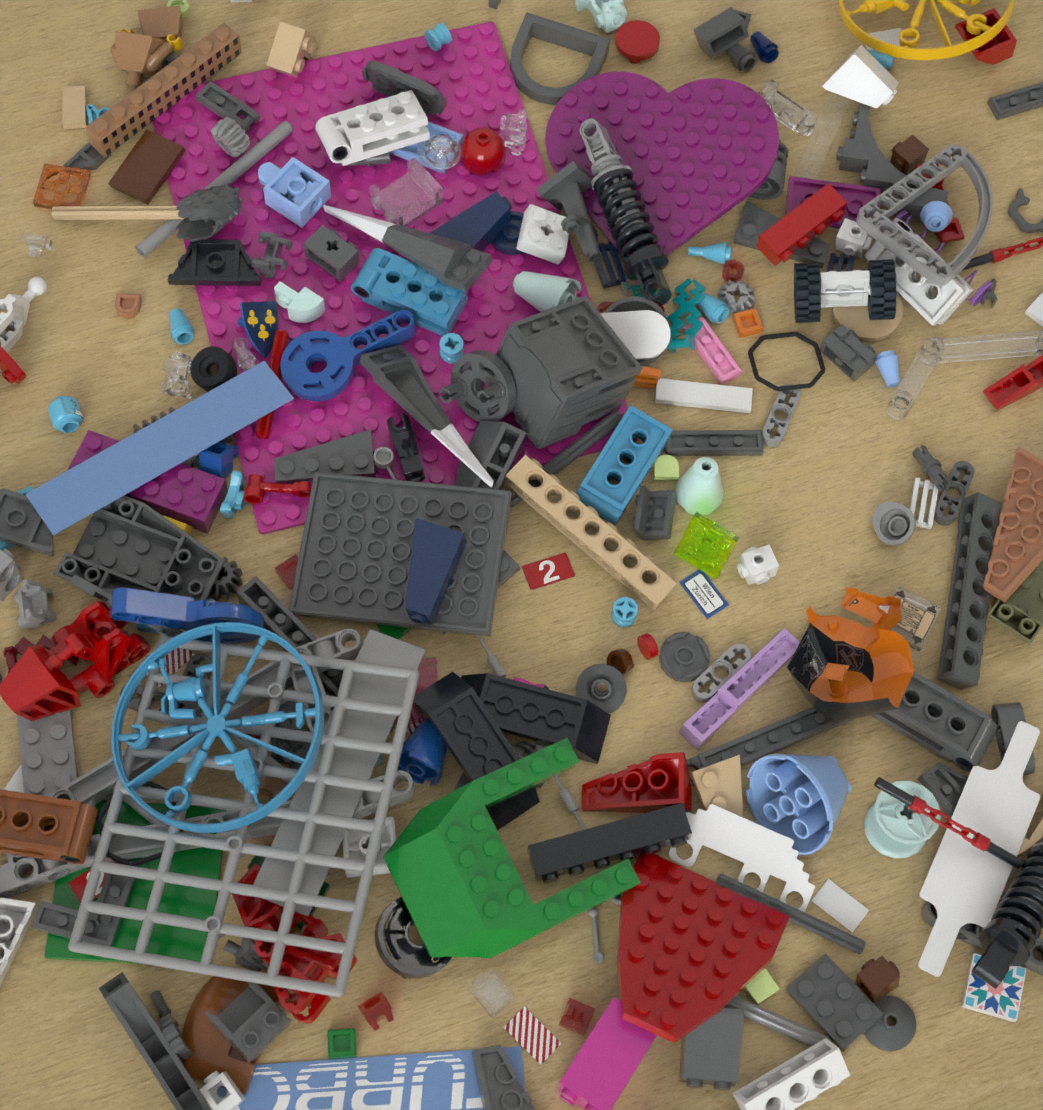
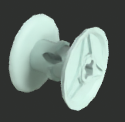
M896 781L892 783L912 796L916 795L926 801L928 806L940 810L934 795L923 785L912 781ZM883 791L879 793L877 800L867 810L864 819L865 835L870 844L881 854L894 859L908 858L918 853L925 845L926 840L931 838L939 826L930 817L922 813L917 814L907 808L906 804ZM938 814L935 818L940 821L941 816Z

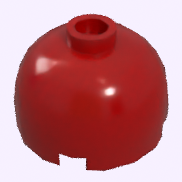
M486 127L470 131L463 138L460 147V157L464 167L478 175H486V172L493 171L494 173L503 166L506 158L505 143L502 137L494 130Z

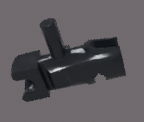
M401 413L403 426L400 428L396 427L391 416L386 422L396 454L402 465L406 481L420 482L425 479L409 416Z

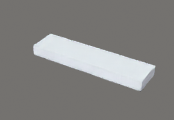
M660 378L656 385L655 403L750 413L753 388Z

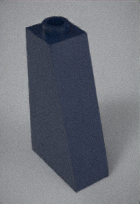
M498 191L436 228L430 234L471 244V248L483 251L512 220L510 212L512 205L507 197L504 196L502 198Z
M416 518L414 525L405 609L413 622L422 625L426 622L433 625L467 542L464 533Z

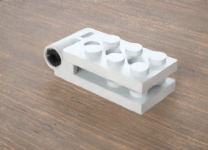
M412 90L322 117L315 126L330 160L334 163H342L343 166L430 139V134L426 127L428 125L427 116Z
M898 218L892 221L943 260L917 234H913L912 229L905 222ZM885 230V231L883 232L884 234H887V235H888V234H891V232L888 231V230ZM877 240L865 253L868 261L894 259L896 290L932 326L937 323L939 325L943 324L974 290L959 275L955 276L944 286L934 285L923 276L920 280L919 273L907 263H904L903 260ZM898 243V245L902 248H909V246L904 243ZM916 257L920 262H927L923 257ZM936 287L938 289V295H936L935 293Z

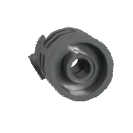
M780 139L777 160H775L766 181L750 195L754 199H773L783 193L789 151Z

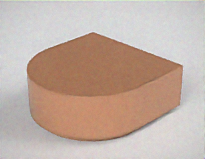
M117 293L115 307L118 315L126 319L135 317L140 311L141 295Z

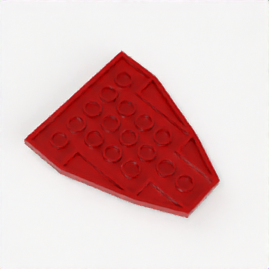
M646 852L640 853L633 867L640 884L621 894L617 951L622 1019L675 1043L719 1013L771 962L790 916L763 903L737 894L728 888L721 887L715 881L656 854L646 855Z

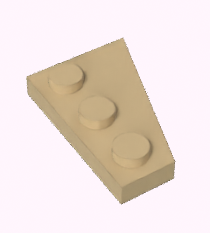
M740 755L690 773L704 811H707L709 805L713 804L743 817Z

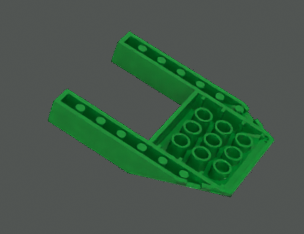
M568 738L480 777L421 808L383 856L430 957L493 958L640 884L629 859H626L534 905L487 808L571 770L579 760Z

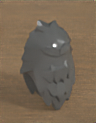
M224 184L196 190L194 193L185 196L178 202L176 207L179 210L178 217L185 218L176 227L179 230L177 238L189 239V241L207 239L226 224L233 221L239 215L242 208L241 203L243 199L239 198L240 188H231Z

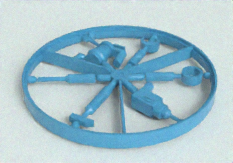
M231 622L214 623L188 630L165 642L152 652L132 674L119 698L113 718L111 734L112 754L117 773L128 793L143 809L156 819L172 827L190 832L216 833L250 825L272 813L286 802L310 772L318 755L323 737V698L316 677L309 665L294 647L277 634L254 625ZM243 632L261 636L258 641L259 645L256 646L244 671L235 680L225 699L227 703L224 704L221 710L220 633ZM213 634V663L196 667L197 678L193 676L176 684L171 682L165 670L167 661L163 657L189 641ZM268 639L289 651L302 665L312 686L315 708L304 711V704L300 702L296 703V712L285 713L279 711L244 716L242 719L226 721L232 704L235 705L249 679L248 673L261 652L262 646L266 644ZM158 666H161V672L167 683L166 694L161 699L162 713L168 715L167 703L169 701L171 719L195 720L196 712L194 709H179L177 703L178 701H198V705L208 718L206 724L192 725L191 727L189 725L160 728L157 732L151 733L143 725L134 724L131 727L134 730L140 731V733L122 734L124 716L136 688L151 669H157ZM212 671L214 712L204 699L207 696V688L203 679L204 673ZM305 716H315L314 734L305 759L231 729L242 725L243 727L279 723L284 722L288 718L295 717L296 726L298 729H301L305 723ZM198 733L130 782L123 763L121 742H126L134 750H142L149 745L151 738L154 737L166 739ZM228 733L302 764L289 784L265 805L259 803L257 796L259 792L258 787H260V777L252 752L248 748L237 752V747ZM220 737L231 754L214 756L216 764L218 766L233 764L237 780L243 784L244 789L250 795H253L254 801L257 804V810L230 821L211 824L188 823L173 819L174 812H184L191 805L192 797L187 788L196 779L208 756L206 752L209 751L215 738ZM204 742L202 750H198L184 776L185 782L182 787L174 786L165 795V803L171 810L163 815L150 807L139 796L136 789ZM184 793L185 798L182 804L173 806L171 801L175 794Z

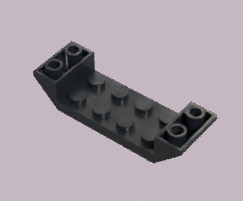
M454 672L449 673L415 695L413 701L414 708L423 721L426 719L430 720L470 782L520 760L474 689ZM534 786L487 808V811L498 831L537 805L540 800Z
M489 673L461 676L474 689L502 732L549 745L568 738L578 759L598 764L611 715L589 700Z

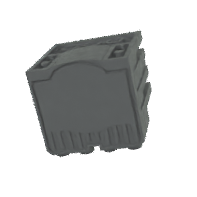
M587 296L511 323L496 353V356L510 370L515 382L516 401L512 412L515 414L514 419L522 430L527 432L526 435L534 446L539 449L573 436L579 432L583 424L610 414L614 410H619L622 405L620 400L627 397L629 388L636 381L633 376L640 374L643 369Z

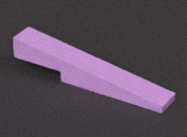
M784 628L683 724L679 734L698 751L793 657L800 641Z

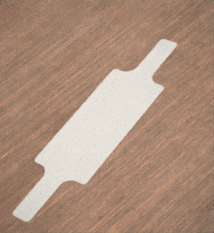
M1023 721L1018 722L1002 763L998 768L987 770L977 765L976 767L973 766L951 817L952 820L990 838L991 842L1015 856L1018 855L1040 800V795L1028 789L1023 782V773L1040 730ZM952 825V827L956 828L957 830H959V831L962 830V829L958 828L957 826ZM946 829L920 891V897L933 904L936 908L937 919L918 967L936 977L942 974L960 928L968 923L984 928L991 921L1013 867L989 852H983L974 847L971 843L964 840L961 835L949 829ZM969 832L966 836L972 839L974 835Z

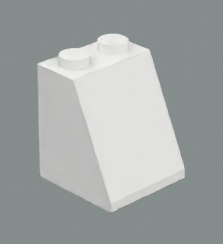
M860 45L827 79L822 87L825 90L877 109L881 104L886 106L894 98V95L897 93L895 88L899 82Z

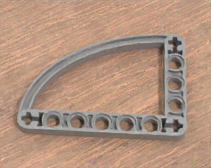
M953 144L864 205L858 212L856 223L861 229L928 281L937 286H944L970 262L983 241L992 214L991 186L985 171L974 156L962 146ZM936 164H942L946 168H940ZM961 166L975 186L979 202V216L975 232L970 241L954 260L947 264L888 218ZM921 174H928V175H930L932 178H931V179L925 178V177H923ZM907 184L915 185L917 189H912ZM893 194L899 195V196H901L903 199H896V198H894L892 195H893ZM877 205H884L888 210H882ZM886 229L890 231L891 234H884L880 230ZM898 243H904L908 245L909 248H902L898 245ZM916 257H923L927 262H920Z

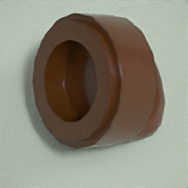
M617 649L608 654L607 665L614 666L622 674L628 673L634 668L632 656L625 649Z

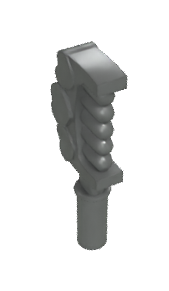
M154 991L150 998L159 1014L160 1019L158 1021L162 1027V1032L173 1051L186 1060L194 1055V1053L183 1040L178 1029L179 1024L170 1015L171 1010L168 1008L161 992Z

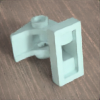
M623 0L574 1L576 10L580 12L588 8L594 17L597 28L603 29L606 33L616 30L626 23L627 11Z

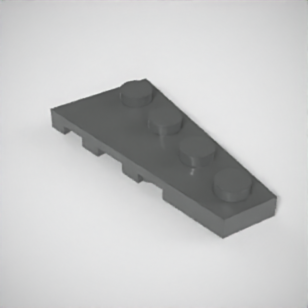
M371 429L275 458V482L277 484H293L301 481L313 482L314 472L374 478Z

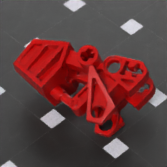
M96 601L84 608L71 625L64 626L53 634L52 640L56 646L48 651L42 644L29 646L0 683V696L15 714L30 721L81 706L79 695L87 689H90L96 698L107 695L115 686V683L112 681L113 675L145 657L151 650V646L143 636L135 633L129 635L127 631L122 630L128 622L113 619L111 617L112 606L108 608L104 602ZM75 657L94 662L93 665L70 680L59 670L64 665V661L74 659Z
M255 863L237 883L253 885L262 866ZM232 893L244 926L278 932L284 909L283 906L262 898ZM294 911L289 934H292L298 922L302 921L307 927L301 933V936L345 943L341 933L328 935V928L321 919L314 918L311 914L306 916ZM256 940L254 946L256 953L265 963L270 964L275 943ZM286 945L279 975L324 983L327 978H337L338 964L341 961L342 954ZM354 954V956H353V960H352V965H351L350 971L352 970V968L354 967V965H355L356 962H357V958H356L355 954ZM273 986L283 1007L292 1013L298 1022L305 1024L314 1022L331 1000L328 995L293 990L294 993H289L287 988ZM307 1006L311 1007L308 1009L309 1014L307 1016L301 1013Z

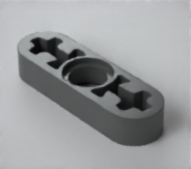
M957 462L950 472L948 478H950L951 484L946 489H943L935 507L934 520L940 525L948 526L952 524L960 510L962 499L965 498L975 473L974 467L969 462ZM964 470L965 475L962 481H957L960 471ZM950 488L957 489L960 492V497H950L947 490ZM946 505H951L948 516H942Z

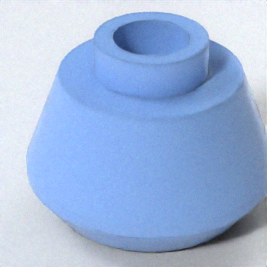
M942 201L927 203L920 213L921 222L932 232H939L945 229L951 223L953 217L950 206Z

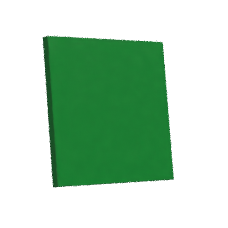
M103 800L95 805V808L98 809V814L107 800ZM122 801L116 823L136 826L152 825L125 801ZM147 803L163 815L171 810L166 804ZM190 805L186 811L185 819L226 812L227 810ZM108 810L106 811L105 815H104L103 818H102L103 826H104V823H105V819H106ZM96 821L92 835L99 834ZM200 847L174 852L169 872L220 880L223 850ZM142 858L132 859V860H127V861L133 862V861H136V860H139V859H142ZM161 858L136 867L158 870ZM91 867L78 870L55 880L52 904L79 910L80 902L68 882L91 869ZM136 878L126 907L146 910L154 881ZM165 883L157 912L206 920L208 917L213 916L218 891ZM122 918L113 947L135 951L143 921ZM154 923L146 953L201 962L208 932ZM50 933L47 936L44 956L46 959L141 964L72 952L68 948L69 938Z

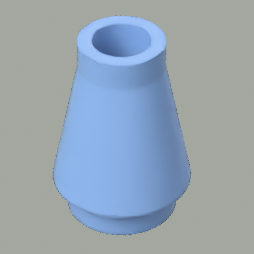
M893 350L879 353L875 364L886 382L887 388L900 385L898 355H895Z

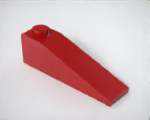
M684 752L657 754L636 765L634 763L627 766L628 768L615 774L610 773L582 784V811L647 813L683 803L685 812H692V786Z

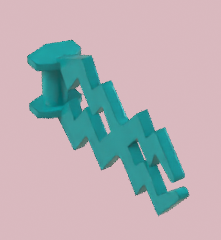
M688 278L674 289L679 296L672 300L680 308L667 317L673 324L670 326L671 339L667 347L673 353L678 348L688 347L691 350H695L694 337L704 325L703 322L697 320L702 314L695 308V305L705 298L701 293L706 289L695 279L691 281ZM693 282L696 288L689 292L694 297L687 302L686 300L690 295L684 289ZM688 312L691 315L685 318V320L692 327L684 331L685 338L676 339L681 335L677 331L686 326L680 318Z

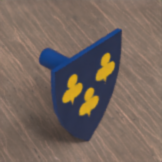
M276 301L241 302L242 317L238 319V325L245 328L248 338L255 349L266 358L272 350L275 332L278 330Z

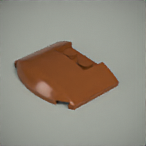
M213 976L201 988L188 1011L181 1036L194 1055L186 1060L181 1058L190 1076L202 1081L215 1071H218L219 1074L227 1071L240 1092L246 1095L260 1055L252 1063L248 1064L247 1060H244L243 1056L240 1055V1052H237L236 1048L232 1047L233 1044H229L211 1025V1021L205 1016V1013L209 1010L211 1015L217 1017L249 987L248 982ZM258 984L272 999V1002H275L276 1006H278L280 1000L274 987Z

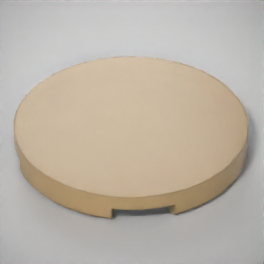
M897 293L894 319L870 320L868 302L867 306L832 307V316L838 327L842 324L847 329L854 330L858 339H862L863 342H877L888 338L895 332L903 316V304Z

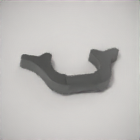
M1019 188L1016 193V200L1008 208V215L1017 224L1019 230L1024 233L1043 232V218L1039 223L1030 224L1018 212L1019 206L1028 205L1030 202V198L1026 197L1023 190Z

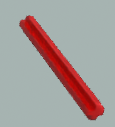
M277 330L275 332L269 362L270 369L279 380L281 378V358L287 347L289 337L286 330ZM274 411L258 419L255 432L257 438H269Z

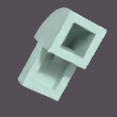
M281 281L274 287L276 302L281 307L287 308L288 317L294 322H312L325 312L324 299L306 287L300 293L294 291Z

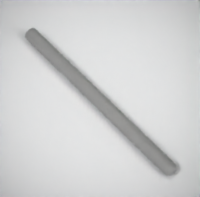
M283 121L204 189L224 184L230 186L293 132L292 125L287 121ZM166 220L135 246L137 252L145 258L177 231L176 227L184 220Z

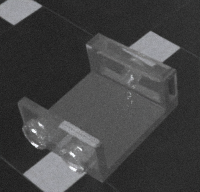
M415 158L407 162L408 173L380 191L375 185L370 186V201L376 209H380L384 213L387 222L406 227L443 202V188Z

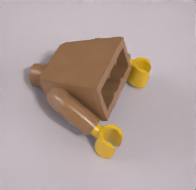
M132 28L128 32L125 29L116 31L115 43L111 47V53L116 69L128 72L126 85L139 87L141 74L153 76L164 59L172 51H178L183 47L181 37L176 39L173 34H169L167 36L168 42H165V40L154 36L135 34Z

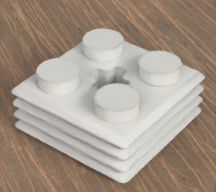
M530 204L524 212L517 250L560 264L565 257L570 234L567 231H563L561 222L566 217Z
M392 816L386 817L373 875L390 873L383 856L396 841L395 823ZM372 818V819H363V820L374 821V818ZM347 829L342 839L344 858L364 861L367 849L363 848L367 847L371 832ZM345 870L347 878L360 877L362 873Z

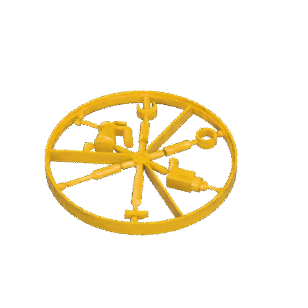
M837 0L839 13L844 24L858 40L883 54L909 60H940L977 49L993 39L1005 27L1011 18L1016 0H1010L1003 16L994 26L989 27L986 25L987 18L982 14L968 16L963 9L949 0H928L930 10L945 47L921 49L915 48L919 44L920 37L916 28L919 26L927 0H919L910 22L911 28L900 32V46L881 41L859 28L850 16L858 12L870 13L874 11L878 14L894 6L902 11H906L910 6L903 0H864L858 9L851 12L849 10L846 11L843 0ZM954 0L963 5L971 2L972 7L981 2V0ZM934 1L941 4V7L958 18L967 20V31L979 36L963 43L952 45ZM913 37L914 40L907 41L904 38Z

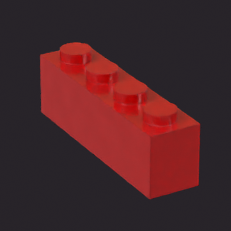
M829 183L759 235L756 247L774 266L781 261H788L795 250L805 248L810 243L812 237L816 234L820 236L827 230L829 224L833 221L837 223L844 217L847 201Z

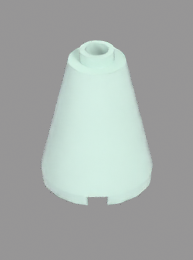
M523 271L517 274L513 281L515 293L540 312L578 299L576 297L577 290L581 291L580 282L575 279Z
M701 457L697 459L676 483V501L687 513L697 516L709 515L722 503L724 489L718 465L712 458Z

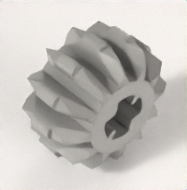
M229 117L221 119L211 129L212 137L217 142L216 144L231 157L235 158L243 154L250 146L249 136L245 133V130Z

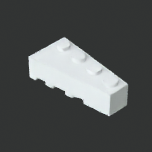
M0 898V986L37 912L36 903Z

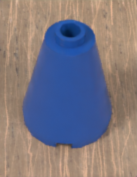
M429 719L422 720L404 741L397 771H406L416 783L423 784L424 780L431 781L430 785H435L439 783L442 777L447 746Z

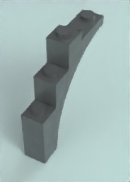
M861 103L859 112H855L852 125L856 126V130L851 129L850 138H845L843 147H838L836 160L841 161L839 170L862 173L860 183H865L864 186L881 188V193H883L906 177V175L895 168L878 148L871 132L869 121L870 106ZM907 184L908 187L917 189L915 185ZM930 188L892 216L896 217L902 211H907L909 215H912L910 219L921 221L920 213L922 208L932 201H942L947 204L948 191ZM893 194V195H892V196H893L894 198H896V199H903V198H902L901 196H899V195H896V194Z
M120 973L99 987L104 999L141 1053L175 1109L212 1110L124 973Z

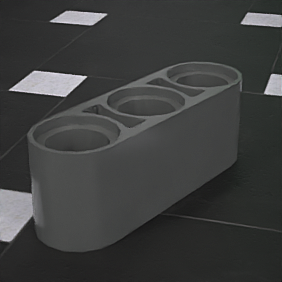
M1020 702L995 704L992 706V721L998 727L995 735L1001 761L1004 758L1018 722L1023 721L1026 723ZM1033 751L1023 775L1034 774L1035 772Z

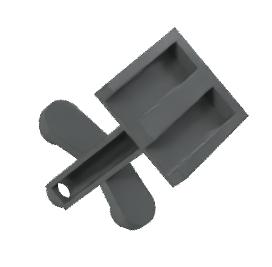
M572 161L536 190L542 198L558 210L565 209L567 217L561 222L563 231H567V233L575 232L584 255L590 262H594L602 256V253L597 244V230L590 221L582 196L585 191L592 187L591 181L593 176L575 161Z

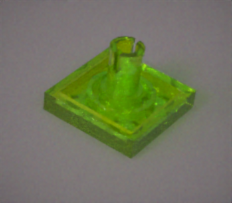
M696 512L674 554L714 579H717L736 546L739 537Z

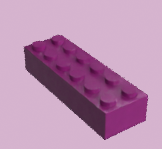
M88 430L68 470L119 441ZM180 463L124 496L145 503L162 516L175 519L192 526L193 529L208 534L221 504L225 500L228 489L225 479Z

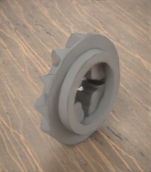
M739 279L737 281L729 280L726 284L721 285L717 296L719 300L727 303V307L730 309L729 313L733 314L750 310L756 298L754 289L749 287L748 282L742 283ZM736 291L739 292L740 296L739 300H737V303L734 299V293Z

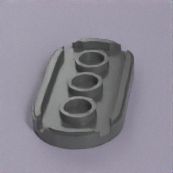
M369 61L362 70L364 80L367 83L370 80L373 83V89L387 97L412 90L426 114L436 115L437 112L441 114L447 105L445 97L435 87L386 64Z

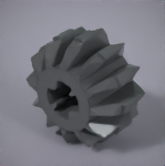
M226 557L223 558L225 563L209 596L214 594L217 600L221 598V595H225V598L229 600V593L237 594V586L243 585V580L240 578L243 575L242 570L237 568V562L232 561L228 563V558Z

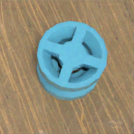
M438 23L433 30L428 29L424 32L428 45L434 51L440 50L443 44L448 45L452 42L451 34L443 23Z
M448 333L440 340V357L447 363H455L463 356V340L458 334Z
M621 597L617 599L612 608V620L619 627H629L636 620L638 606L632 598Z

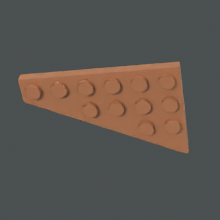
M1018 447L1015 451L1016 455L1005 492V501L1000 513V522L994 538L991 559H989L988 572L983 584L985 591L1004 603L1043 560V460L1021 447Z

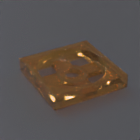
M44 163L33 199L34 207L52 209L54 206H82L91 176L90 170ZM60 174L59 178L54 181L48 180L52 176ZM70 175L77 177L81 184H71L69 182ZM60 184L66 185V188L62 191L57 189ZM42 189L52 190L54 192L53 200L45 199ZM68 193L77 194V198L72 203L63 202L64 195Z

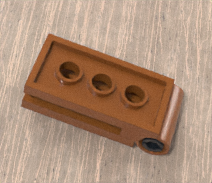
M0 789V853L59 862L62 860L72 864H84L98 809L91 805L83 804L81 801Z

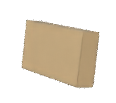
M62 87L63 128H85L87 126L86 87Z

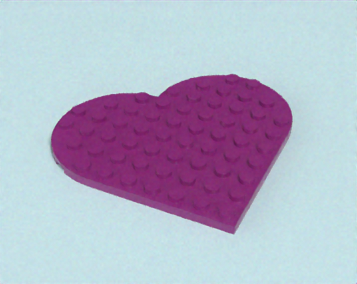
M630 72L598 74L578 83L559 100L549 118L545 136L547 155L555 174L572 161H575L594 178L595 176L591 171L592 162L588 157L586 146L580 134V126L587 119H595L604 126L615 146L617 155L622 157L623 165L630 166L633 169V180L637 183L636 190L642 195L640 201H643L646 205L645 212L650 215L649 222L654 226L653 233L659 238L657 244L662 246V252L666 256L670 255L754 193L770 175L779 152L777 121L767 102L748 86L721 78L692 81L668 93L655 81L639 74ZM591 187L582 194L588 215L620 254L616 248V241L612 238L611 230L607 225V219L603 215L599 198Z

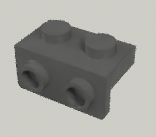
M640 486L639 495L636 496L637 512L636 517L633 518V529L642 540L671 539L676 494L673 490L650 492L646 486Z

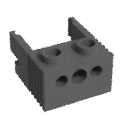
M248 982L249 987L217 1017L211 1015L209 1010L205 1013V1016L211 1021V1025L229 1044H233L232 1047L236 1048L237 1052H240V1055L243 1056L244 1060H247L248 1064L252 1063L291 1024V1019L287 1017L286 1013H283V1010H279V1006L272 1002V999L257 983Z

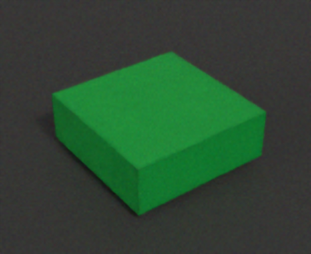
M355 1028L328 1030V1059L357 1058Z

